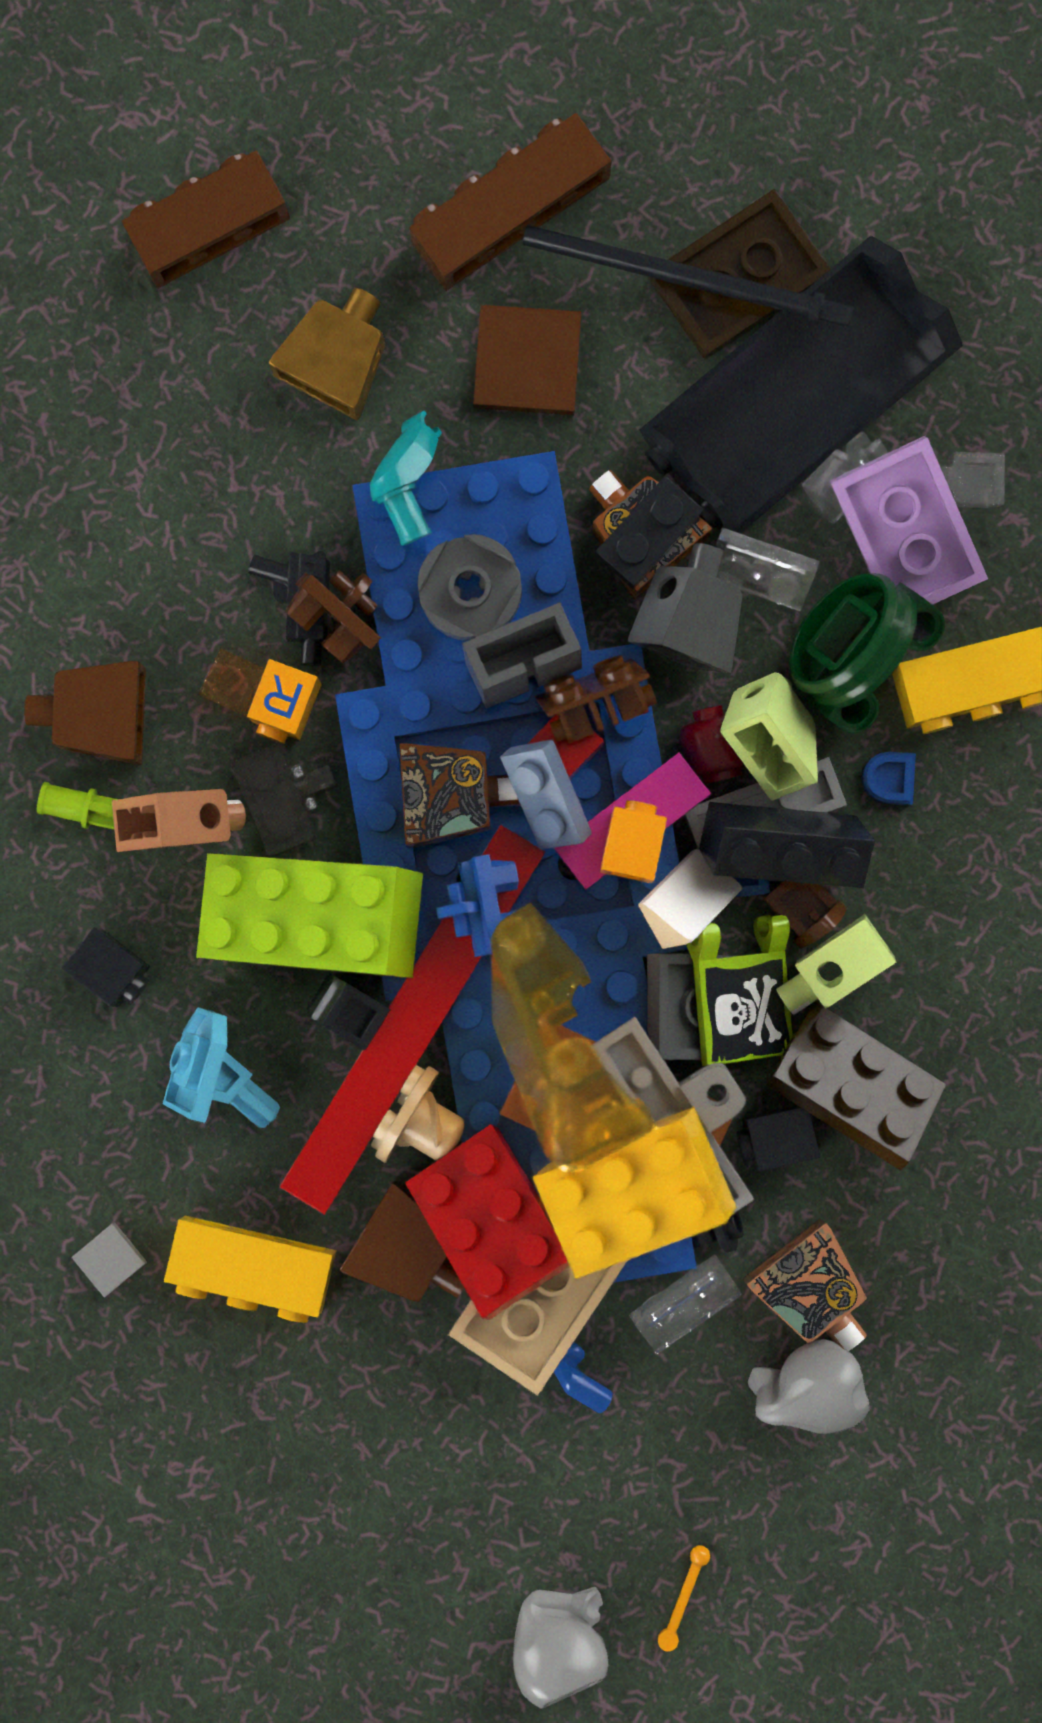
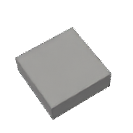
M115 1222L71 1257L104 1298L147 1263Z

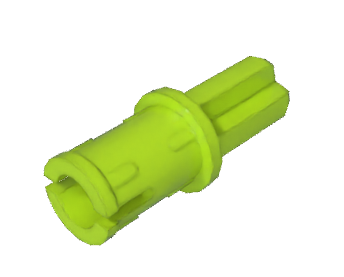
M44 782L37 801V813L81 822V827L88 829L90 824L114 829L112 800L118 799L97 795V790L92 788L87 793Z

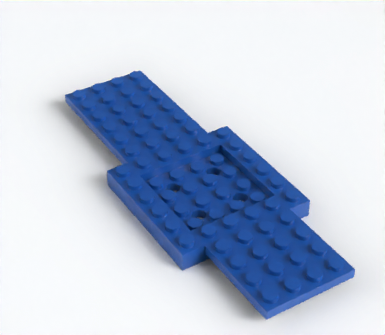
M555 451L423 473L419 481L415 483L416 488L412 492L432 533L405 546H401L399 542V536L385 505H378L377 501H372L370 482L352 485L367 576L372 579L369 587L371 599L377 604L373 612L377 634L381 637L378 642L386 686L335 694L363 864L400 867L423 873L414 965L443 920L437 919L436 908L450 905L447 885L457 883V878L460 874L458 863L469 861L472 857L482 856L500 825L535 846H539L521 805L489 807L491 830L408 849L405 844L400 744L409 743L482 751L486 753L487 776L505 775L507 772L500 756L510 747L528 744L554 717H548L535 699L536 695L546 692L544 685L539 687L535 678L528 680V692L490 708H485L465 663L462 643L466 641L451 638L437 630L429 622L420 605L418 575L427 555L447 540L449 542L455 538H464V535H483L499 542L511 553L521 577V603L510 623L561 603L582 653V669L568 675H573L574 679L577 680L594 673L592 666L596 663L621 655L624 661L632 658L645 670L642 649L637 645L630 644L589 651ZM472 575L468 581L462 579L457 581L456 586L461 590L460 598L462 600L469 601L472 597L480 598L483 595L484 591L479 588L481 578ZM647 679L639 682L641 687L648 684ZM610 694L609 696L619 721L618 725L613 726L602 698L595 700L594 702L604 727L603 731L598 732L587 704L583 705L592 729L604 740L602 748L570 780L587 822L662 766L652 706L648 707L649 713L623 721L613 694ZM670 825L664 831L655 879L652 883L606 874L585 890L578 880H570L561 875L558 869L560 857L554 848L542 849L545 851V855L510 912L522 910L526 918L528 937L506 945L507 950L482 956L442 1022L457 1114L464 1120V1130L461 1136L462 1143L490 1124L498 1127L539 1197L540 1194L533 1176L548 1163L578 1151L499 1114L544 1018L552 1020L596 1042L633 1017H636L648 1036L647 979L643 958L647 957V954L673 953L688 950L686 944L662 949L638 906L679 864L673 825ZM381 975L385 1000H394L406 978ZM692 1237L684 1238L628 1259L613 1283L696 1269Z

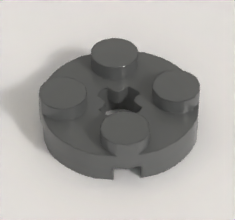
M464 535V538H455L449 542L446 540L437 545L425 558L418 575L420 605L429 622L441 633L457 640L469 641L509 624L515 617L521 603V577L515 560L502 544L483 535ZM472 575H476L481 578L479 588L484 591L483 595L480 598L472 597L469 601L462 600L460 598L461 590L456 586L459 579L468 581Z

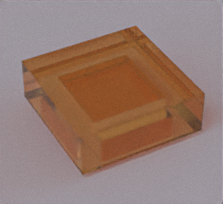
M220 648L198 694L237 714L247 717L265 669Z

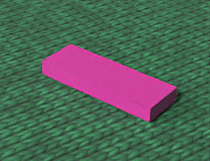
M677 753L588 821L592 834L582 844L555 847L554 850L582 887L587 890L606 875L599 872L611 815L615 806L625 808L626 800L657 806L656 815L667 817L666 829L710 796L711 793L682 755Z

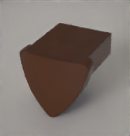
M782 881L763 899L776 915H784L788 918L790 930L797 936L794 942L800 949L816 942L834 929L845 915L847 909L840 899L836 901L820 884Z

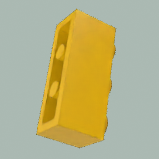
M1042 627L899 663L892 675L907 729L921 726L923 734L941 731L953 726L951 718L971 713L973 722L1003 714L1001 705L1019 700L1022 709L1042 705Z
M184 1216L178 1219L164 1282L177 1285L175 1292L183 1296L206 1299L208 1292L227 1296L226 1304L234 1308L257 1311L258 1304L278 1308L277 1316L280 1318L307 1323L309 1316L318 1318L323 1311L337 1250L191 1216Z

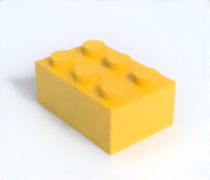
M694 1107L548 1163L533 1176V1180L575 1279L725 1224L737 1208Z

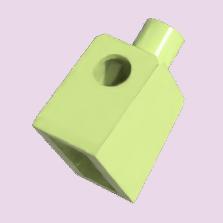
M774 672L734 691L721 726V733L770 800H776L817 783L815 723L812 716L792 690L791 682L782 674Z
M863 914L797 960L795 966L800 973L777 988L776 991L793 1015L817 999L826 1009L895 964V956L867 916ZM828 962L838 964L843 972L832 981L823 979L818 971L819 968Z

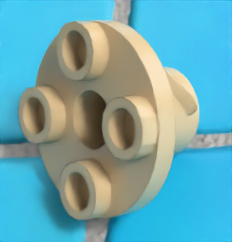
M417 1065L414 1067L400 1091L402 1094L397 1103L401 1104L402 1108L399 1113L396 1114L388 1110L373 1135L374 1140L371 1147L377 1150L376 1158L386 1163L397 1146H412L438 1161L456 1148L463 1134L464 1120L462 1117L438 1104L433 1093L430 1091L439 1075V1071L430 1066L426 1070Z

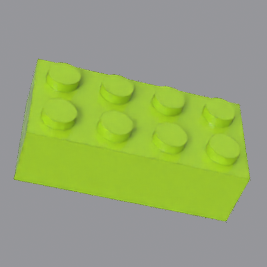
M207 853L196 958L413 978L423 873L392 866Z

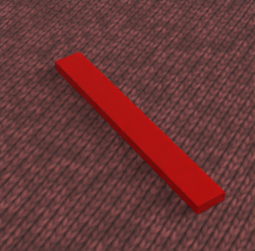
M500 825L482 855H490V861H514L516 863L519 880L518 889L497 893L500 913H506L512 909L545 855V851L540 850L539 847ZM453 918L443 919L414 965L413 978H406L389 1006L391 1010L367 1049L363 1050L279 1186L324 1215L335 1200L382 1119L391 1108L410 1073L419 1062L482 956L475 957L471 935L456 937Z

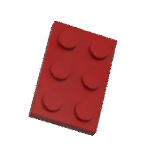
M490 1124L405 1182L482 1319H492L570 1266L544 1204L498 1127Z

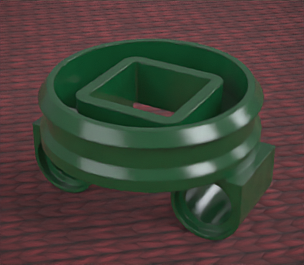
M869 573L850 577L834 586L822 596L802 621L790 651L792 680L799 690L808 693L809 697L806 701L847 733H861L872 726L879 713V703L872 692L881 686L893 673L908 648L914 651H926L940 641L945 631L944 616L924 597L901 582L896 586L889 577L883 574ZM869 617L871 620L837 663H833V660L866 618Z

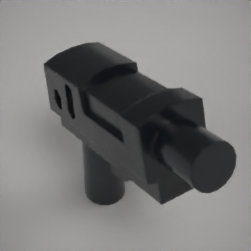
M289 551V566L255 554L249 566V574L274 582L273 595L276 601L280 604L287 603V607L294 595L300 590L296 582L305 572L308 575L312 574L329 590L330 561L323 551H318L312 555ZM325 612L308 631L304 630L287 615L286 639L288 642H301L300 665L321 666V643L328 636V628L325 626Z

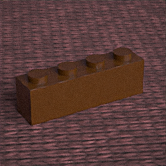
M577 112L564 121L561 118L552 120L540 130L537 140L523 149L519 146L510 149L499 158L496 168L481 178L479 175L469 177L457 187L454 197L440 206L437 203L431 204L415 216L414 224L409 227L411 243L445 291L523 239L527 225L542 226L610 179L612 161Z

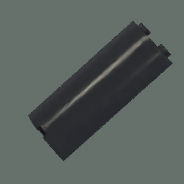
M873 236L868 237L802 293L814 296L815 292L826 294V300L854 306L849 327L819 320L818 325L808 323V317L781 310L639 429L650 447L645 451V456L654 469L662 476L669 473L682 490L704 509L701 518L708 523L712 530L717 527L731 540L735 539L963 346L949 308L917 291L902 253Z

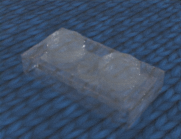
M722 527L715 546L724 551L717 578L740 588L743 592L801 611L816 575L819 561Z
M715 1254L703 1263L696 1265V1269H690L686 1275L659 1294L648 1298L643 1305L629 1314L656 1354L665 1350L743 1295Z

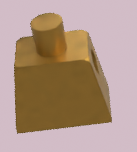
M360 288L353 289L342 310L324 300H318L270 359L269 365L273 376L358 421L385 348L383 333L369 325L381 304L380 301Z

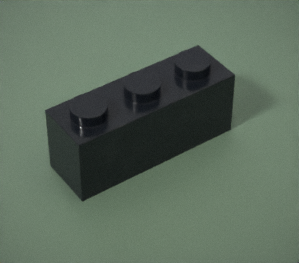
M709 802L699 851L714 876L864 888L875 840L856 815Z

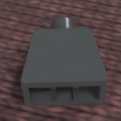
M694 543L688 567H659L655 571L627 642L694 669L731 673L742 593L740 588L717 578L724 551L711 545Z

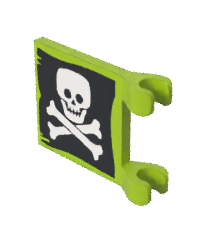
M766 915L755 918L753 923L754 934L762 953L717 958L721 934L719 926L715 923H709L692 942L686 944L693 960L702 1066L783 1055L792 1038L790 1010L776 991L777 988L788 982L785 949L789 938L790 924L786 916Z

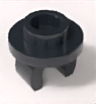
M736 1211L725 1224L692 1235L693 1248L719 1241L725 1252L736 1251L738 1239L744 1235L740 1215Z

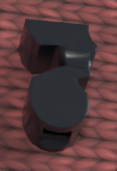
M330 973L327 974L306 1008L311 1012L310 1017L363 1050L367 1049L391 1010Z

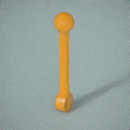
M695 1546L690 1552L692 1564L667 1628L661 1630L658 1634V1645L664 1651H673L678 1646L677 1629L701 1567L707 1565L710 1561V1551L705 1546Z

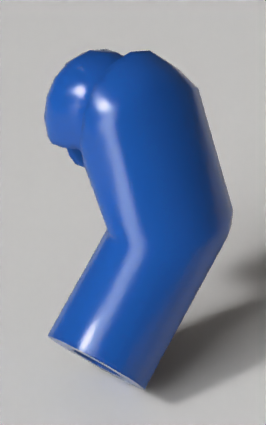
M573 1342L554 1370V1374L566 1394L600 1414L611 1403L613 1393L610 1389L585 1375L577 1367L584 1359L585 1351L581 1346Z

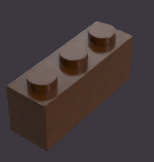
M255 150L248 155L240 153L229 157L220 165L219 170L202 179L200 177H193L185 180L177 186L175 193L158 202L151 200L138 205L131 211L130 217L121 222L158 289L290 220V216L281 193L258 151Z

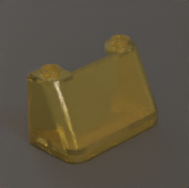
M530 902L499 922L492 934V1025L544 1153L551 1162L563 1171L578 1172L657 1129L648 1106L640 1098L634 1099L606 1070L600 1055L589 1042L573 1038L563 1042L560 1041L555 1028L578 1015L572 1004L575 990L579 984L584 987L592 981L583 961Z

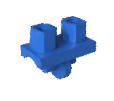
M490 855L472 857L469 861L458 863L461 882L447 885L450 905L436 908L437 919L453 918L456 937L471 935L475 957L507 950L506 945L527 938L528 929L522 910L500 913L497 893L518 889L519 880L516 863L514 861H490Z

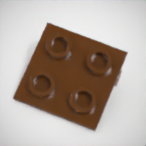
M618 655L596 663L592 666L594 673L577 680L574 679L573 675H566L544 685L546 692L536 695L535 699L548 717L557 714L558 720L549 723L556 742L567 739L570 744L594 734L583 706L585 704L589 708L598 732L604 730L594 702L600 698L603 700L613 726L619 724L609 696L610 694H613L623 721L649 713L648 707L657 704L654 692L650 684L642 687L639 684L640 681L650 678L648 672L632 658L624 661L623 657Z

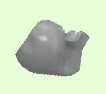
M820 1339L809 1344L806 1343L795 1349L787 1357L781 1370L755 1367L752 1369L748 1379L749 1388L757 1396L756 1416L762 1422L771 1425L792 1426L818 1434L838 1433L851 1429L860 1423L870 1410L859 1363L853 1354L842 1349L834 1341Z
M596 1586L572 1594L535 1590L523 1601L514 1640V1673L522 1694L541 1709L598 1684L606 1676L608 1669L606 1647L603 1638L592 1628L593 1625L600 1621L598 1610L603 1605L601 1594Z

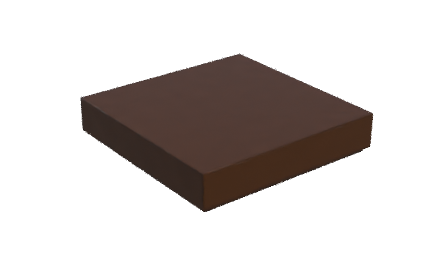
M480 305L473 407L475 409L574 415L582 311Z

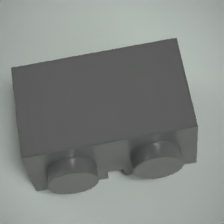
M561 603L552 605L462 643L465 663L486 709L528 692V680L535 678L540 687L554 679L582 669L581 647Z

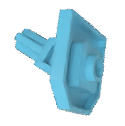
M197 1007L183 1029L180 1042L173 1049L170 1060L171 1075L163 1105L190 1120L206 1123L212 1100L230 1103L257 1127L265 1128L276 1119L280 1109L278 1102L250 1079L253 1074L226 1052L227 1016Z

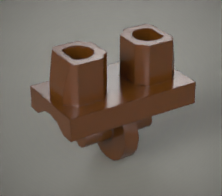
M339 570L329 581L342 593L338 599L312 574L308 575L305 572L296 582L300 590L294 595L285 613L304 630L308 631L321 615L327 612L339 624L324 639L321 645L341 663L349 660L363 646L372 649L381 637L350 610L355 605L366 616H369L375 610L377 604L365 594L372 583V579L363 573L352 582Z

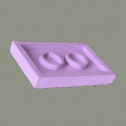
M926 436L829 481L870 573L883 574L889 577L896 586L899 582L903 583L924 597L932 605L988 579Z

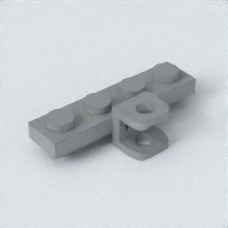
M633 1017L590 1045L591 1050L642 1127L694 1107L737 1207L734 1212L754 1200L711 1134L713 1130L736 1116L746 1102L743 1092L724 1064H709L678 1083L636 1017ZM714 1084H721L726 1087V1095L720 1101H712L707 1097L708 1089Z

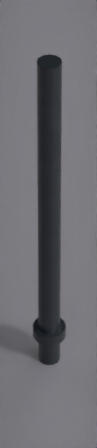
M527 225L524 233V246L808 317V323L818 325L819 320L849 327L854 306L826 300V294L815 292L814 296L531 225Z

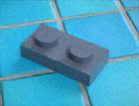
M553 739L510 747L500 756L540 850L582 844L592 834Z

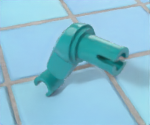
M424 410L403 422L401 426L402 434L383 458L370 482L372 501H377L378 505H385L399 536L401 546L415 542L432 533L412 492L416 488L415 483L419 481L433 460L439 440L438 437L442 433L438 427L431 429L425 424L424 418L427 413Z

